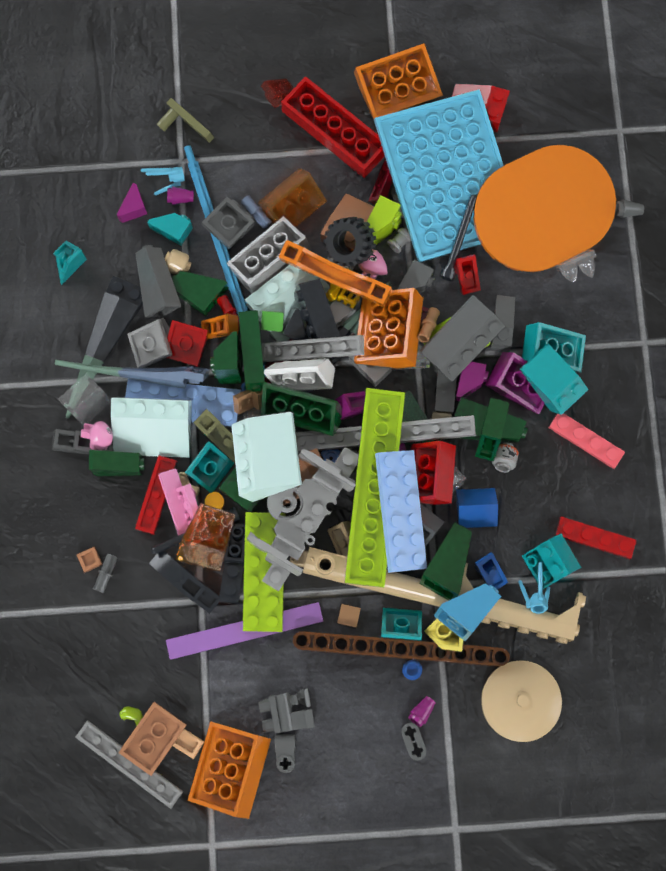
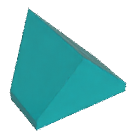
M65 241L53 253L56 256L61 285L87 260L82 250L68 241Z

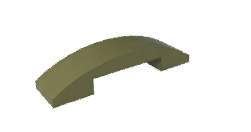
M206 409L193 423L235 463L232 433Z

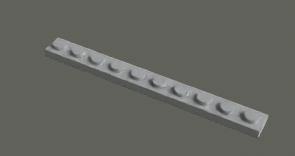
M471 415L402 422L400 443L476 436L475 417ZM362 426L338 428L333 436L316 431L295 432L298 453L302 449L310 451L317 448L318 451L343 449L344 447H359Z

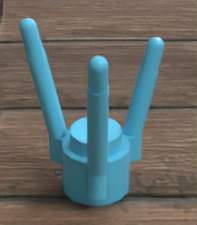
M182 167L141 169V172H146L147 176L169 175L170 182L174 181L173 184L154 192V195L166 192L167 188H172V186L179 187L181 186L180 182L185 181Z
M539 562L538 593H534L529 599L522 581H518L526 601V608H531V611L536 614H541L548 610L550 587L546 588L545 596L542 593L543 569L542 562Z

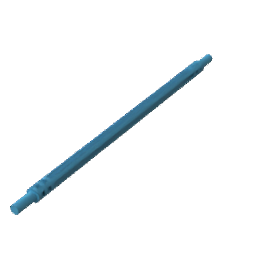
M190 145L185 146L184 150L189 162L188 168L206 218L214 208ZM211 234L239 317L238 312L248 311L238 279L227 265V262L231 260L228 249Z

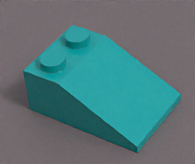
M540 322L526 325L522 358L528 362L546 344H549L575 372H581L586 335Z
M546 344L520 368L547 408L559 415H562L589 390L579 375L549 344Z

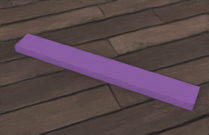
M319 602L283 611V632L323 622ZM243 621L168 639L166 644L169 658L172 660L281 632L243 631Z

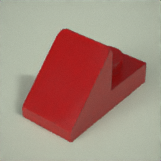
M473 254L456 259L454 269L458 275L461 293L465 295L480 291L476 256Z

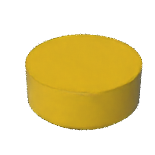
M212 492L206 496L205 505L208 510L218 512L224 507L225 501L220 493Z

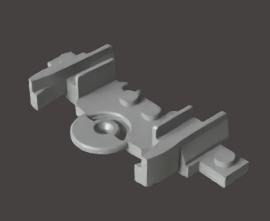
M344 447L335 463L329 459L324 461L316 454L302 449L298 455L299 459L318 468V471L311 479H305L299 487L296 486L268 496L267 507L269 513L278 520L274 528L276 537L272 545L260 540L251 531L247 537L249 543L260 551L267 553L265 560L272 565L262 582L278 592L290 572L296 576H300L303 572V569L288 561L287 558L291 556L298 561L305 550L304 543L308 546L315 543V538L310 534L315 533L324 517L331 514L326 509V505L328 503L337 504L336 498L342 488L351 492L356 486L355 481L349 478L358 463V454ZM295 492L300 499L298 512L289 517L281 516V512L289 513L296 508L297 500L292 495ZM284 500L290 501L289 507L283 505Z

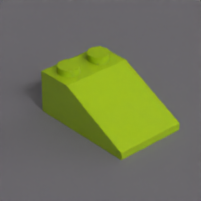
M381 195L367 220L370 224L369 228H373L375 231L372 234L376 236V240H374L376 245L391 235L394 229H398L402 220L400 219L402 216V212H400L401 205Z

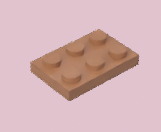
M153 702L118 753L152 776L187 724L156 702Z

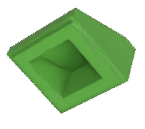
M262 311L261 330L282 332L284 313Z

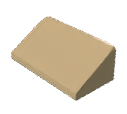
M349 521L342 522L328 529L337 554L346 557L351 527Z

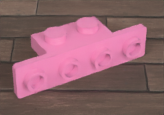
M177 469L160 473L158 476L179 536L196 528L195 523L203 521L201 517L202 511L197 505L196 493L191 484L182 486ZM199 535L182 542L181 546L187 547L200 542Z

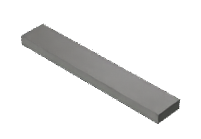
M364 335L262 343L263 362L364 355Z
M87 720L75 736L170 809H172L184 792L157 771L150 776L118 752L123 746Z

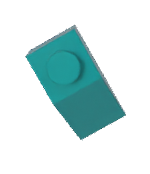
M172 213L149 219L147 222L151 230L180 246L183 245L193 229L191 220L183 214Z

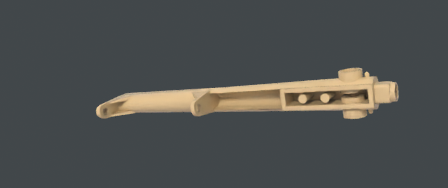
M309 547V551L304 550L298 561L290 557V562L296 566L303 567V573L340 583L345 581L346 556ZM327 563L330 569L323 570L320 568V564ZM468 563L465 565L461 590L458 596L474 589L466 577ZM386 570L384 588L348 584L438 607L448 601L420 585L421 579L397 572L388 573V570ZM578 592L574 606L560 615L547 611L536 614L531 611V608H526L525 605L499 599L482 620V623L490 624L492 621L498 623V626L509 629L511 626L517 628V631L529 634V631L537 633V637L548 639V636L556 638V642L567 644L568 641H573L574 637L578 636L580 625L577 623L580 608L584 607L586 596Z

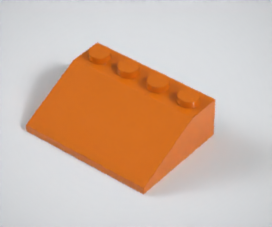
M424 43L358 66L354 71L359 89L373 119L443 96Z
M415 288L392 290L385 307L362 298L357 335H364V355L355 356V364L391 368L416 367L419 341L417 337L420 332L423 297Z
M210 721L188 801L234 817L249 819L271 739Z

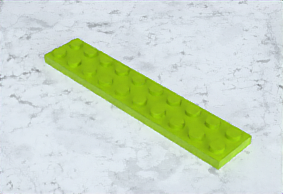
M366 388L344 581L346 584L385 587L387 558L375 453L399 451L405 399L404 392Z

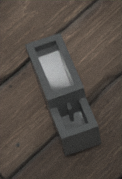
M55 429L52 450L89 454V450H92L90 448V439L81 437V431L76 430L74 432ZM112 440L111 445H110L108 448H106L104 451H112V450H113V440Z

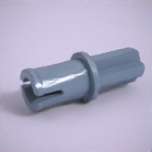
M250 195L244 197L241 204L263 229L268 228L271 221L262 211V207L258 206Z

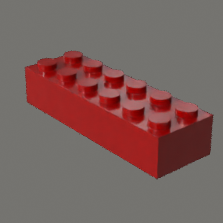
M306 76L281 101L283 113L363 178L385 157L379 135Z

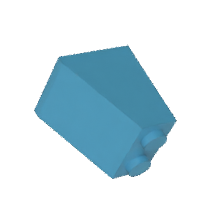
M485 583L443 603L434 614V617L466 641L501 598V595L498 594L499 591L492 585L488 586Z

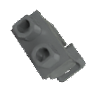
M303 688L293 695H290L289 692L270 695L269 698L258 702L260 713L271 711L272 718L262 720L263 731L280 733L315 727L312 708L292 711L293 705L302 704L306 707H311L308 688Z

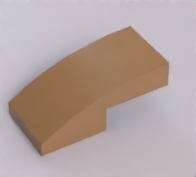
M263 389L257 392L246 390L233 395L234 412L241 414L254 407L261 410Z

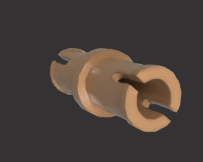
M429 308L426 318L423 319L421 323L422 328L417 337L420 342L427 343L430 340L432 331L436 329V321L440 315V311L437 308Z

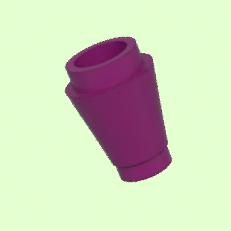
M174 186L167 188V203L174 205L193 202V191Z
M426 696L409 712V720L419 727L426 724L436 704L435 701Z

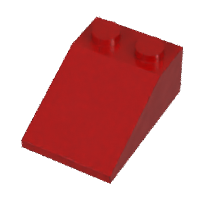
M455 84L452 97L480 89L492 130L497 133L510 91L489 85Z

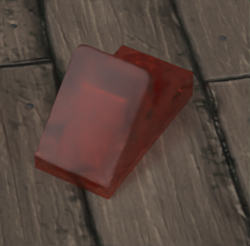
M287 79L264 81L261 85L265 91V97L274 108L281 105V101L294 89Z

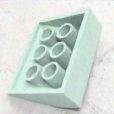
M288 265L245 299L246 306L250 311L258 310L260 323L262 311L283 312L284 324L292 308L301 309L299 302L297 303L294 297V291L298 284L319 278ZM320 279L326 295L330 287L326 281ZM327 299V300H328V303H329V306H330L334 301H336V300H333L332 302H330L329 299ZM302 319L305 328L307 324L306 321ZM268 331L276 342L288 341L290 339L280 332Z
M111 398L113 451L140 453L141 456L159 455L163 457L190 458L192 400Z
M292 412L252 417L231 424L240 497L254 502L302 485Z

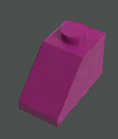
M470 362L461 372L455 401H460L461 398L467 397L481 388L483 382H487L489 371H485L486 364Z
M366 391L343 394L335 399L342 407L341 420L363 414Z

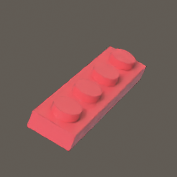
M564 413L562 415L557 414L549 426V429L613 469L616 468L625 453Z

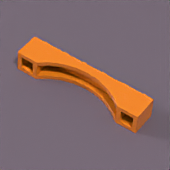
M286 240L280 252L279 259L282 262L382 307H385L392 292L391 286L337 265L291 241Z

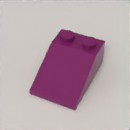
M502 352L485 385L509 400L540 414L545 403L520 370L527 361L514 352Z

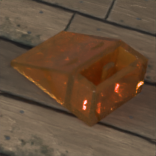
M200 503L181 540L176 560L207 570L220 571L235 514Z

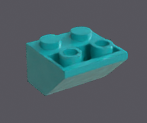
M562 534L545 541L522 555L537 583L538 563L542 562L543 589L581 568Z

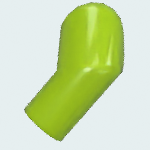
M130 706L124 707L120 711L121 719L134 720L136 726L143 718L139 709Z

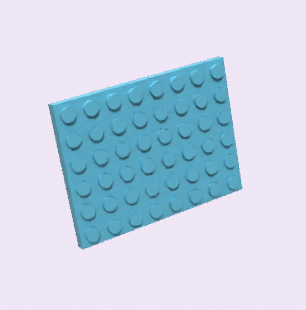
M480 89L374 119L418 262L451 254L470 196H477L487 178L504 166ZM474 210L460 251L481 245L474 227Z

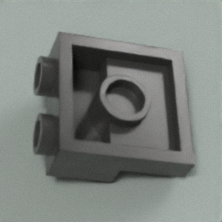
M226 197L202 221V225L230 249L240 238L242 239L254 226L255 221L250 213L240 209V205L235 200H230Z

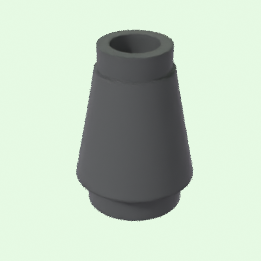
M623 199L616 202L615 215L620 216V218L643 215L644 204Z

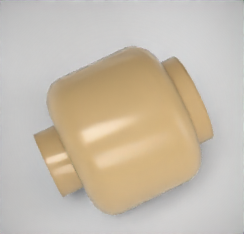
M173 249L171 252L168 251L165 256V261L171 274L177 275L180 271H189L191 262H188V254Z

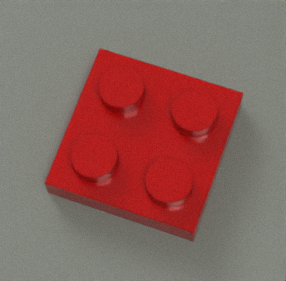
M172 320L167 337L172 355L166 358L199 367L209 330Z

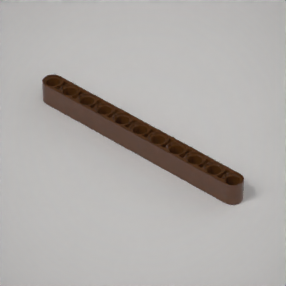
M304 631L296 633L293 637L294 646L303 651L496 667L506 665L510 659L508 651L498 647L463 645L462 649L465 651V658L460 660L456 658L455 651L445 650L446 654L443 658L437 657L435 649L439 646L435 642ZM299 636L307 637L308 642L305 646L297 644ZM320 637L327 639L328 643L324 648H319L316 645V641ZM339 639H345L347 642V647L343 650L336 647V642ZM360 640L365 641L367 644V648L364 651L356 649L355 645ZM378 642L386 644L387 649L384 653L376 651L375 645ZM397 644H404L406 653L402 655L396 653L395 646ZM416 646H424L426 654L418 656L415 653ZM477 650L484 652L485 659L483 661H478L475 658ZM496 652L504 654L505 660L502 663L495 660Z

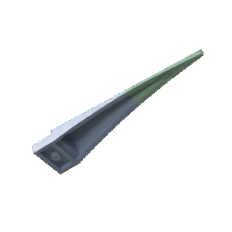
M55 360V365L184 389L187 382L193 384L203 382L209 377L210 369L196 366L121 368Z

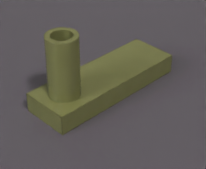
M172 98L168 100L167 105L170 109L156 124L165 132L179 116L207 142L210 143L214 139L211 132Z

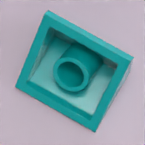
M208 441L185 473L194 482L212 493L234 462Z
M383 608L381 638L421 641L422 611Z

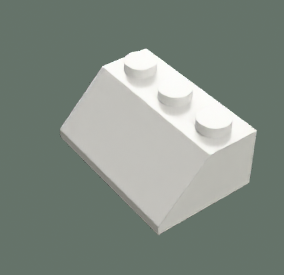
M325 358L277 362L264 370V374L272 384L297 391L332 389L335 367L329 359Z

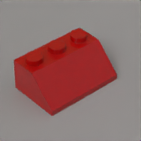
M443 441L411 444V450H414L420 503L436 505L452 503L456 446Z

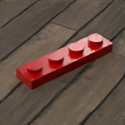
M158 455L137 520L136 530L155 535L166 500L158 475L162 472L176 469L177 460Z
M562 516L560 517L555 536L562 534L564 539L627 559L632 558L636 539Z

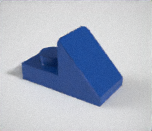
M492 552L475 562V570L482 576L488 586L492 585L498 590L508 583Z

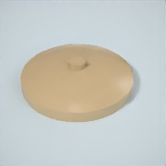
M513 661L498 667L488 677L482 690L481 705L486 721L496 733L512 741L528 742L543 737L555 726L561 713L562 697L556 680L542 666L529 661Z

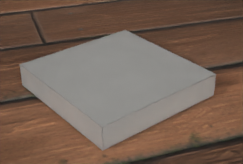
M160 319L127 334L138 368H145L172 355L166 332Z

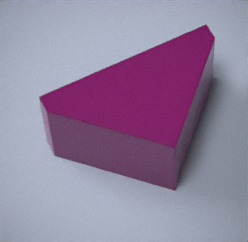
M135 183L132 184L117 213V217L122 223L147 214Z

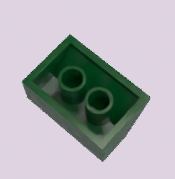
M237 331L232 332L214 350V357H210V367L219 384H242V347Z

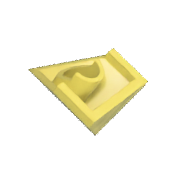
M438 619L424 630L441 649L462 652L463 639Z

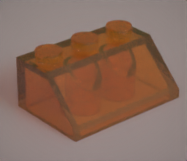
M299 168L263 197L258 204L273 223H276L284 216L294 227H297L326 203L327 200L311 174Z

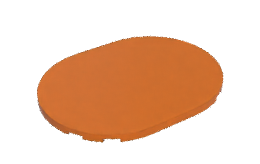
M566 145L543 147L499 168L487 178L477 194L474 207L473 221L475 231L486 252L494 260L496 259L505 265V267L524 272L544 271L592 248L605 236L615 215V189L606 169L589 153Z

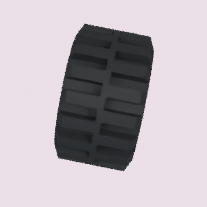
M348 217L334 221L333 224L329 225V231L325 232L327 238L324 239V243H326L327 247L324 248L325 251L329 252L327 256L333 258L335 264L339 263L340 266L347 267L370 259L369 256H372L374 253L372 249L376 248V244H374L376 236L372 234L375 232L374 229L369 228L370 224L364 222L362 218ZM348 231L353 234L356 241L353 252L348 250L345 245L344 239Z

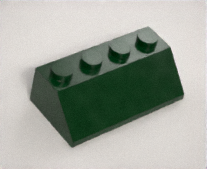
M267 382L263 383L261 416L292 412L294 426L331 436L340 427L342 407L338 401Z

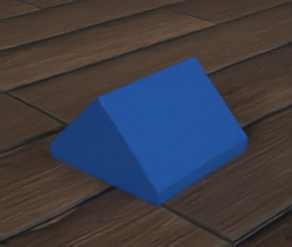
M495 488L456 490L458 525L466 528L497 527L498 501Z

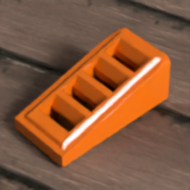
M225 314L201 321V328L209 330L207 339L229 336L234 331H237L238 334V317Z

